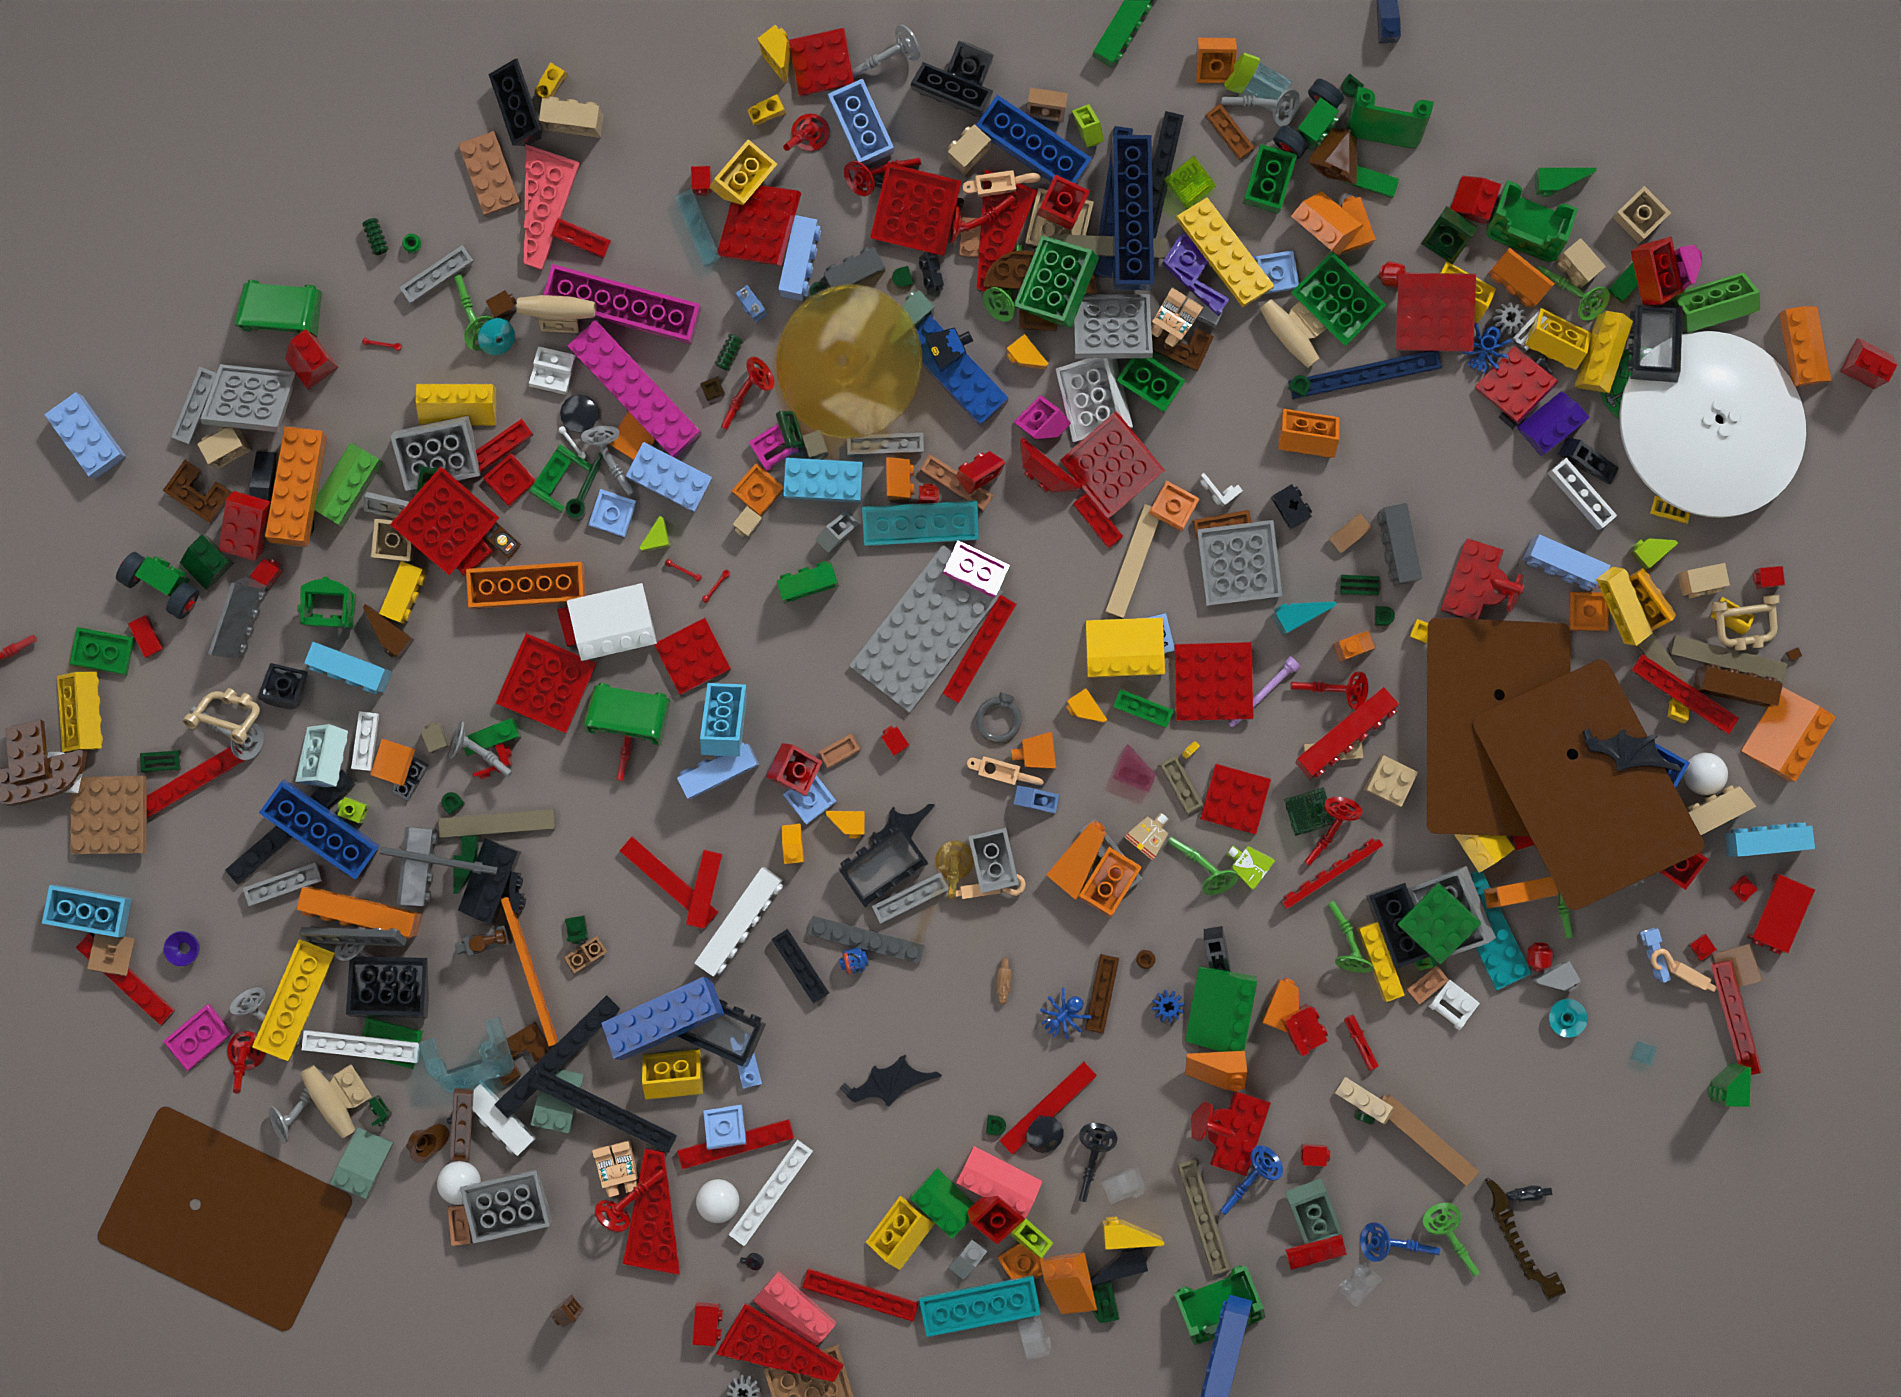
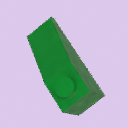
M1538 168L1535 172V195L1552 197L1554 194L1591 177L1596 172V168Z
M511 718L466 737L487 750L495 747L497 744L521 738L516 720ZM464 748L466 756L476 754L470 748Z

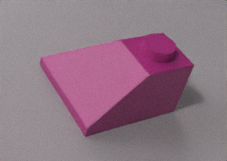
M1696 245L1683 246L1675 251L1683 290H1686L1696 282L1702 264V253L1700 249H1697Z
M1041 395L1014 421L1017 426L1035 439L1058 437L1071 424L1058 407Z

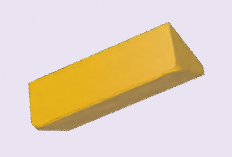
M1721 597L1718 601H1726L1727 609L1739 607L1724 597ZM1713 611L1710 617L1715 620L1716 611ZM1744 614L1724 617L1725 626L1740 635H1744L1750 629L1755 615Z

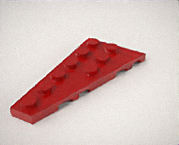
M985 169V174L993 173ZM984 181L983 190L991 189L992 183ZM1017 184L1016 192L983 196L982 216L985 212L988 213L987 210H991V207H996L1010 195L1016 201L999 213V217L995 216V220L992 219V222L989 221L981 225L977 290L985 292L988 289L983 288V284L991 265L1004 254L1013 252L1036 197L1037 190L1023 184Z
M645 1148L638 1184L640 1185L641 1181H646L660 1169L666 1175L649 1187L645 1194L641 1193V1197L637 1196L635 1198L623 1264L680 1275L665 1152Z
M747 1303L744 1304L716 1355L831 1382L836 1381L845 1365Z

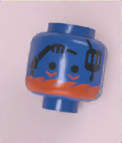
M861 948L845 950L842 954L843 958L839 959L841 969H846L849 975L864 972L866 966H869L866 952L862 951Z

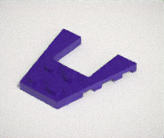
M1181 233L1162 265L1217 316H1220L1229 298L1198 281L1208 261L1190 237Z

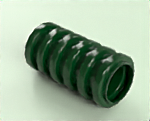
M371 218L362 223V226L365 227L364 232L367 233L366 237L369 238L368 243L371 244L370 249H373V255H381L389 250L388 246H386L387 242L384 241L385 237L382 235L383 231L380 229L381 226L378 224L379 220L377 218Z
M728 334L729 339L725 340L726 345H723L724 349L720 351L721 355H718V361H715L716 366L726 371H730V365H733L732 361L736 359L735 355L739 353L737 350L741 349L740 344L744 343L741 338L733 334Z

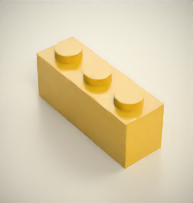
M401 561L379 614L403 624L405 621H408L412 613L410 610L412 603H416L419 597L417 591L426 580V571Z

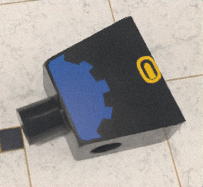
M954 327L925 336V341L940 372H942L966 355L964 345L973 342V338L969 331L958 335Z

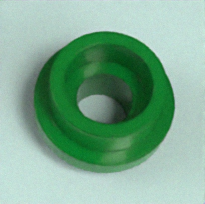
M408 234L403 238L402 245L407 252L415 253L420 250L422 242L416 234ZM411 241H415V245L413 247L409 246V243Z

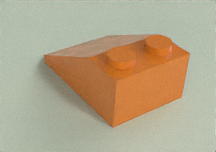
M1109 847L1078 898L1112 918L1142 866Z
M1245 1051L1186 1054L1185 1075L1224 1090L1240 1091L1245 1089L1247 1077Z
M1085 1252L1051 1256L1040 1262L1044 1281L1061 1314L1097 1310Z

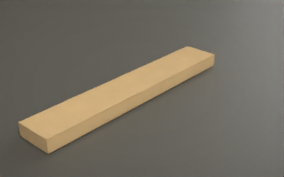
M1144 504L1105 611L1121 618L1125 616L1159 522L1158 518L1148 514L1152 506Z

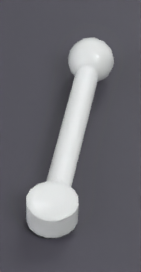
M561 426L559 428V433L565 436V438L569 441V443L578 453V456L582 459H585L586 454L579 450V448L576 446V444L573 442L570 436L566 433V428Z

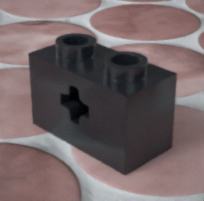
M1293 484L1271 497L1289 530L1312 517L1310 506L1308 503L1304 504L1301 499V491L1297 486L1294 487ZM1291 503H1292V504H1294V503L1297 504V506L1295 507V510H1294L1293 508H1292V509L1289 508V506H1290Z

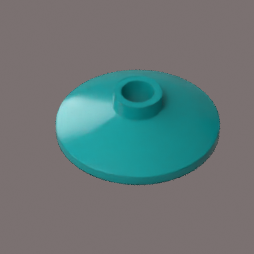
M501 318L488 320L481 326L478 332L479 346L490 355L504 354L512 347L515 341L513 326ZM501 336V339L496 342V338Z
M1562 999L1556 1002L1549 1012V1024L1552 1030L1562 1037H1575L1582 1033L1587 1025V1012L1584 1006L1576 1000ZM1565 1014H1568L1570 1016V1019L1568 1021H1564L1563 1019Z

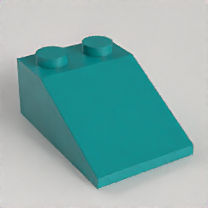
M1336 601L1292 603L1290 605L1284 603L1274 609L1275 613L1271 616L1283 636L1335 607L1337 603Z

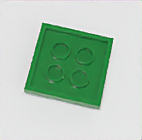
M1439 882L1398 922V926L1440 964L1481 925V921Z

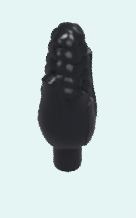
M1532 1185L1524 1188H1515V1190L1507 1192L1506 1196L1508 1200L1538 1201L1543 1196L1552 1195V1188H1541V1186Z

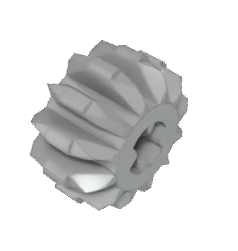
M1509 302L1507 306L1501 304L1500 309L1495 310L1497 316H1494L1493 320L1498 321V323L1494 327L1500 326V333L1506 330L1507 335H1510L1512 331L1516 334L1519 332L1518 328L1522 329L1524 327L1522 322L1526 320V317L1521 315L1525 311L1517 310L1519 304H1516L1513 308L1512 302ZM1507 316H1508V317L1511 316V317L1513 318V320L1507 321V320H1506V317H1507Z
M740 1375V1381L734 1377L732 1380L734 1384H728V1388L731 1390L727 1391V1396L759 1397L755 1393L760 1392V1388L755 1387L757 1385L756 1380L750 1383L751 1376L744 1380V1375ZM747 1389L746 1395L744 1393L739 1394L740 1390Z

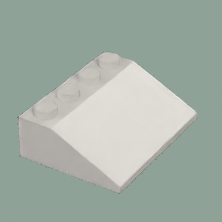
M1087 358L1056 368L1067 419L1071 422L1069 427L1073 442L1082 441L1116 411L1128 426L1133 428L1123 385L1116 381L1120 376L1116 358Z
M642 583L567 600L581 661L657 644Z

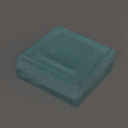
M1637 1041L1632 1060L1652 1066L1657 1047Z

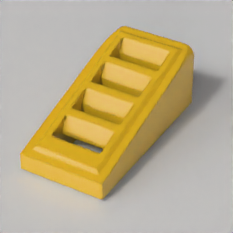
M1655 495L1650 511L1651 515L1684 524L1689 523L1691 513L1685 512L1684 518L1680 517L1682 510L1678 508L1676 516L1672 515L1674 506L1670 505L1669 513L1666 514L1667 502ZM1659 501L1663 502L1661 512L1657 511Z

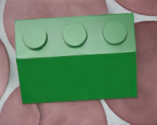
M1131 358L1116 381L1162 412H1165L1186 380L1153 358Z
M824 561L816 564L817 567L809 569V567L799 569L798 574L791 575V573L781 575L780 579L777 580V584L784 604L838 587L839 584L832 563Z
M1730 1063L1711 1081V1086L1708 1087L1710 1101L1724 1106L1750 1107L1751 1068Z
M938 1168L910 1195V1199L951 1239L970 1220L967 1210L974 1203Z

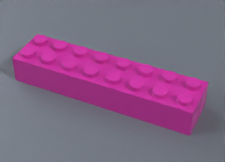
M554 264L551 266L543 294L593 301L596 303L595 317H593L595 319L691 345L702 309L700 304Z
M596 320L568 345L569 349L670 456L678 457L702 434Z

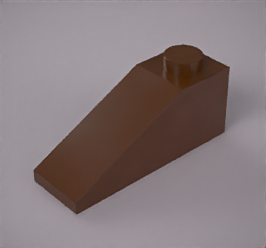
M364 604L363 609L381 645L386 648L384 652L392 658L395 656L401 658L414 639L380 615L372 607Z
M570 1295L552 1310V1319L557 1325L561 1324L562 1327H565L574 1322L584 1309L573 1295Z

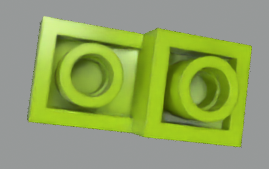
M1243 52L1233 65L1234 72L1224 83L1225 89L1241 94L1252 79L1260 58Z

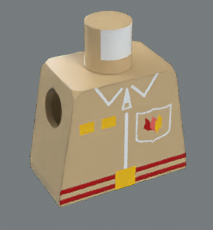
M1161 812L1154 821L1146 816L1125 834L1124 838L1150 860H1154L1168 835L1163 827L1169 819Z

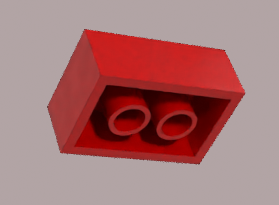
M234 491L225 501L219 551L256 561L264 552L271 501Z

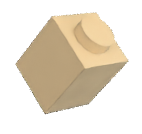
M746 506L733 523L736 527L734 531L741 537L745 535L750 537L763 519Z

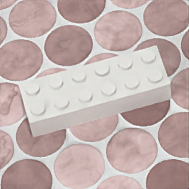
M762 867L695 961V964L713 977L717 974H722L727 967L725 963L727 959L733 958L739 950L736 946L739 942L744 943L750 934L748 929L751 926H756L761 919L759 916L760 912L768 909L772 903L770 900L772 895L776 896L782 889L783 885L781 882L783 880L765 867Z

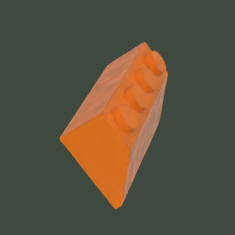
M1802 306L1785 309L1780 312L1779 317L1791 380L1794 386L1801 387L1830 382L1831 376L1817 306Z

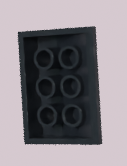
M355 956L349 960L346 1015L350 1017L428 1018V958Z

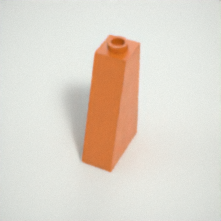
M1093 820L1046 874L1075 900L1085 885L1107 834L1106 828L1098 821L1096 823Z
M1552 877L1483 890L1487 909L1559 895Z

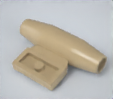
M537 295L517 298V313L539 318L540 330L544 332L579 333L578 319L595 317L596 303L568 296Z
M1272 299L1260 308L1271 330L1287 350L1302 364L1309 368L1320 359L1309 339H1315L1327 328L1301 302L1294 305L1289 314Z
M352 1064L335 1073L330 1082L314 1065L302 1071L300 1074L307 1091L327 1123L341 1138H345L353 1133L355 1127L346 1108L357 1107L371 1098L372 1095Z

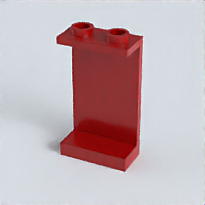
M1774 874L1771 880L1775 882L1754 933L1748 934L1747 937L1753 939V944L1760 947L1766 945L1771 947L1769 951L1781 955V953H1789L1815 889L1781 874Z

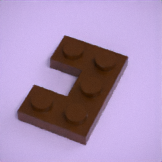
M1163 329L1159 337L1152 334L1153 352L1198 372L1214 336L1196 329L1189 345L1178 341L1172 347L1165 342L1170 334L1168 331Z
M184 460L163 491L211 524L224 507L226 499L233 492L215 481L205 496L191 487L202 471L189 461Z
M536 1022L485 1051L487 1058L503 1085L521 1075L512 1059L514 1056L528 1049L535 1063H537L551 1050Z

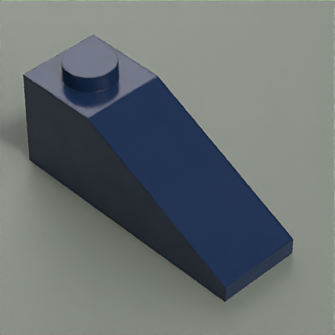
M1376 0L1378 44L1398 43L1401 37L1398 1Z

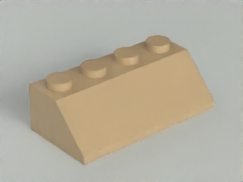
M1730 785L1722 789L1723 793L1717 796L1713 794L1706 797V802L1700 805L1695 803L1689 806L1688 812L1700 835H1703L1755 808L1756 805L1740 786L1733 787Z

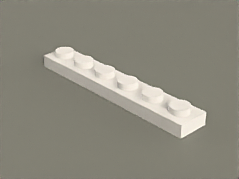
M304 1030L302 1050L418 1063L421 1043Z
M797 1139L729 1235L743 1246L746 1245L811 1155L812 1149Z

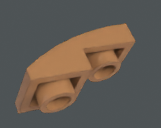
M1358 513L1346 522L1342 528L1331 535L1329 540L1342 553L1366 534L1372 526L1361 513Z
M598 936L565 956L564 960L573 974L607 953V950Z

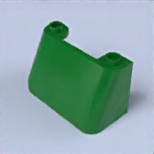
M1358 87L1351 101L1346 128L1352 131L1351 134L1355 138L1405 148H1416L1422 141L1434 102L1419 100L1414 104L1412 113L1374 106V92L1370 89Z
M1507 180L1488 224L1487 236L1494 241L1547 262L1556 261L1568 242L1578 208L1568 204H1561L1554 211L1520 197L1522 194L1520 185Z
M248 280V283L243 284L235 316V326L241 331L251 332L252 329L255 331L262 329L295 332L296 334H300L307 329L315 337H318L322 292L316 289L315 285L294 287L259 284V281Z
M599 683V685L594 686L583 727L586 733L596 734V731L599 730L602 734L607 732L641 738L642 741H646L647 738V740L652 741V744L662 746L670 699L663 693H655L653 695L613 688L609 684Z
M1247 1266L1234 1267L1228 1278L1193 1291L1192 1288L1185 1286L1174 1293L1194 1345L1215 1339L1223 1301H1228L1229 1295L1252 1301L1246 1326L1257 1323L1265 1318L1263 1305Z

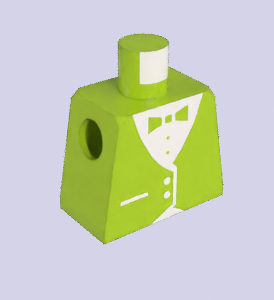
M1233 845L1226 853V855L1234 860L1230 868L1237 873L1238 877L1251 890L1256 888L1275 862L1274 859L1249 846L1240 851Z

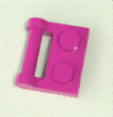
M779 424L749 441L766 471L772 469L773 465L794 453L795 455L799 452L798 448H786L769 460H766L764 457L766 454L785 443Z

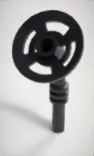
M1101 1123L1087 1124L1081 1128L1079 1133L1081 1143L1091 1150L1088 1166L1085 1167V1176L1082 1177L1084 1181L1078 1201L1086 1202L1091 1181H1094L1093 1177H1095V1166L1099 1152L1112 1150L1118 1141L1116 1132L1111 1127ZM1094 1130H1101V1131L1106 1132V1134L1103 1135L1102 1133H1099V1132H1096V1133H1095ZM1088 1132L1086 1140H1084V1135ZM1109 1139H1112V1144L1108 1147Z

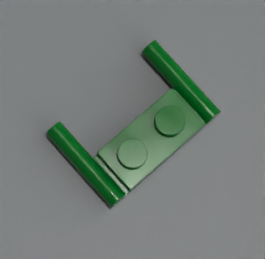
M561 444L558 445L529 490V493L560 513L565 506L549 495L571 461L587 471L592 466Z

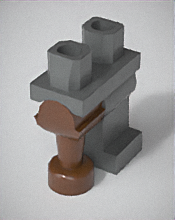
M507 925L496 927L497 931L494 934H475L463 937V942L455 943L457 955L467 953L468 956H471L481 951L511 944Z

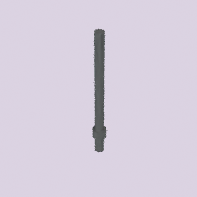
M381 847L380 850L381 855L471 870L477 874H481V872L497 874L498 867L482 865V862L475 861L471 863Z

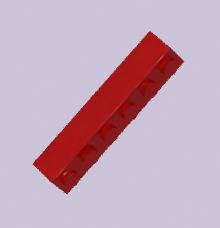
M1383 687L1296 759L1295 764L1310 780L1314 777L1319 778L1325 773L1324 768L1328 765L1331 767L1340 760L1339 756L1341 754H1348L1354 749L1353 745L1357 741L1363 742L1369 736L1367 734L1372 729L1376 731L1383 725L1382 721L1386 717L1392 718L1398 712L1396 709L1399 703Z

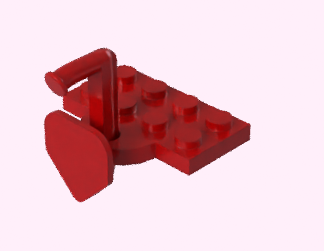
M1467 538L1441 611L1465 619H1480L1484 605H1497L1507 598L1509 599L1507 612L1511 613L1523 592L1524 584L1522 583L1524 577L1519 574L1515 583L1509 581L1504 571L1498 569L1504 550Z
M1234 1091L1228 1109L1220 1108L1213 1111L1212 1104L1204 1101L1191 1116L1192 1138L1202 1141L1206 1135L1209 1142L1216 1145L1210 1162L1212 1166L1247 1176L1251 1164V1151L1257 1146L1271 1102Z

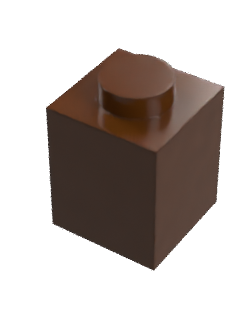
M506 290L486 300L494 318L502 319L517 311L515 307L517 301L512 293L508 294Z

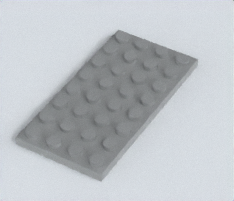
M944 545L849 665L909 713L1003 593L999 589L995 598H992L942 574L952 553Z

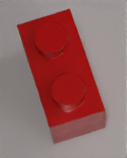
M696 1303L692 1345L716 1346L717 1341H721L722 1329H718L719 1321L723 1319V1310L720 1309V1304Z

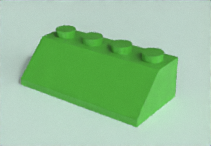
M1744 272L1684 290L1672 298L1675 308L1683 306L1682 326L1687 333L1760 311V292Z
M350 442L317 495L315 510L344 527L383 462Z

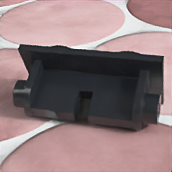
M926 252L919 257V268L922 270L924 277L923 285L927 290V294H930L934 290L936 292L942 291L944 282L942 274H935L934 272L940 270L938 257L934 253L928 254Z

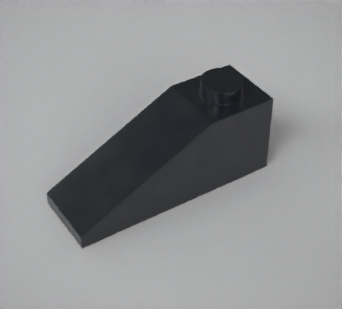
M1566 438L1558 453L1564 459L1567 458L1571 464L1607 484H1611L1619 467L1579 439Z
M256 451L249 488L250 496L267 501L272 500L275 483L276 452Z
M1223 926L1204 929V945L1209 967L1231 972Z
M1136 1247L1122 1250L1090 1278L1091 1284L1096 1285L1147 1272L1148 1268L1143 1248Z

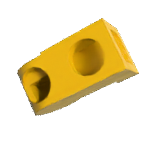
M550 62L539 80L534 94L545 99L553 97L568 74Z
M777 94L747 110L753 125H759L774 117L787 114Z

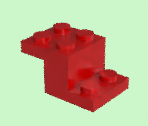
M1307 1004L1281 1018L1297 1054L1302 1057L1309 1054V1050L1328 1042L1326 1039L1328 1033L1324 1025L1319 1024L1317 1020L1320 1018L1317 1010Z

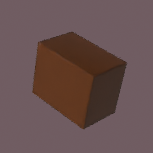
M1799 647L1786 652L1789 661L1802 656Z

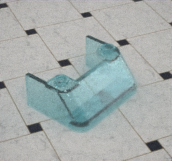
M499 1016L485 1021L490 1040L483 1042L479 1047L481 1060L447 1070L445 1062L439 1058L433 1038L418 1043L428 1074L443 1090L452 1093L454 1088L465 1089L508 1075L513 1071L514 1062Z

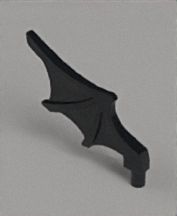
M1590 729L1582 731L1585 738L1584 742L1589 752L1610 756L1617 765V771L1632 767L1649 766L1681 772L1679 765L1668 762L1657 751L1655 739L1658 735L1635 738L1627 735L1624 729L1610 739L1598 740L1597 736L1592 737Z
M927 804L925 808L913 814H901L895 811V807H892L886 826L880 832L872 833L873 840L880 835L883 838L888 834L887 830L896 824L898 826L902 824L912 838L920 822L935 804ZM902 833L873 852L870 861H866V864H856L855 870L874 874L878 872L885 861L897 856L905 860L909 848L908 841Z
M903 1055L887 1068L879 1069L873 1066L869 1078L860 1087H853L851 1089L844 1083L840 1089L855 1103L865 1098L878 1097L885 1102L886 1106H890L899 1095L910 1087L941 1077L942 1074L937 1071L931 1073L917 1071L909 1066L905 1060L906 1055Z

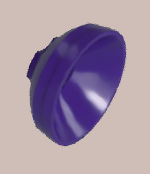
M178 931L172 933L166 939L163 950L165 958L171 964L187 966L198 957L200 946L193 934ZM183 942L190 946L187 954H183L179 950Z

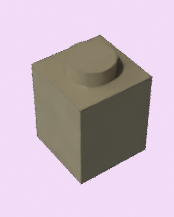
M821 430L802 435L809 458L824 459L828 452Z
M436 722L425 725V729L421 733L429 753H434L450 746L441 724L436 725Z

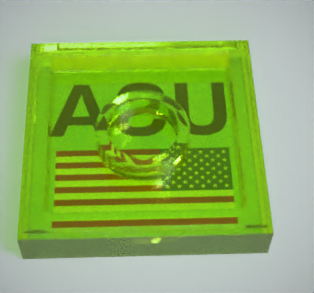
M1192 156L1164 179L1186 209H1189L1217 186L1195 156Z

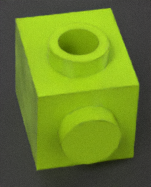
M344 797L343 800H340L337 807L339 811L338 816L357 823H363L370 805Z

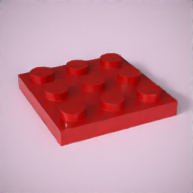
M844 28L789 40L800 97L842 88L854 83Z
M1514 346L1506 354L1508 358H1502L1497 363L1499 369L1493 367L1475 385V389L1518 424L1558 384V380Z
M706 618L654 644L679 695L731 669Z
M1215 764L1200 819L1256 835L1271 779Z

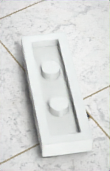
M359 711L352 769L372 771L379 714Z

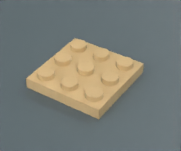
M1038 188L1025 245L1037 247L1041 236L1052 238L1053 234L1086 235L1094 204L1093 201H1085L1072 231L1037 215L1048 191Z

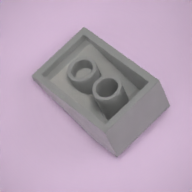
M1006 828L968 836L981 893L1019 885Z

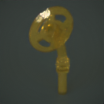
M960 841L946 842L939 848L936 854V866L942 875L947 877L949 883L948 898L951 900L956 898V887L959 878L966 876L974 864L971 849ZM956 845L963 849L961 852L957 850L950 851L949 846ZM942 852L945 853V855H944V857H943V862H944V865H943V866L941 865V862H940V858H941ZM966 854H968L969 856V864L967 868L964 867L966 864ZM947 855L950 856L949 863L946 862ZM963 856V864L961 865V864H960V861H961L960 857Z

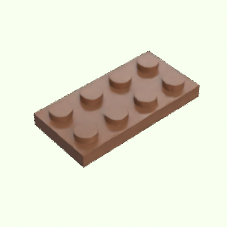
M492 131L459 143L484 216L520 204L496 133Z

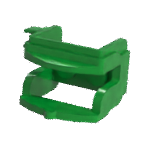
M327 576L303 584L300 590V605H297V612L300 613V625L353 629L356 594L350 591L347 586L330 580ZM314 595L344 596L343 615H330V618H323L322 614H313Z

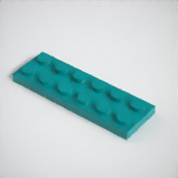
M977 501L862 507L864 546L979 540Z
M1477 870L1470 873V876L1496 938L1487 944L1475 948L1495 990H1499L1530 975L1531 972L1500 907L1487 909L1483 890L1489 889L1490 886L1483 871L1479 873Z
M1033 1275L919 1297L926 1337L1041 1315Z

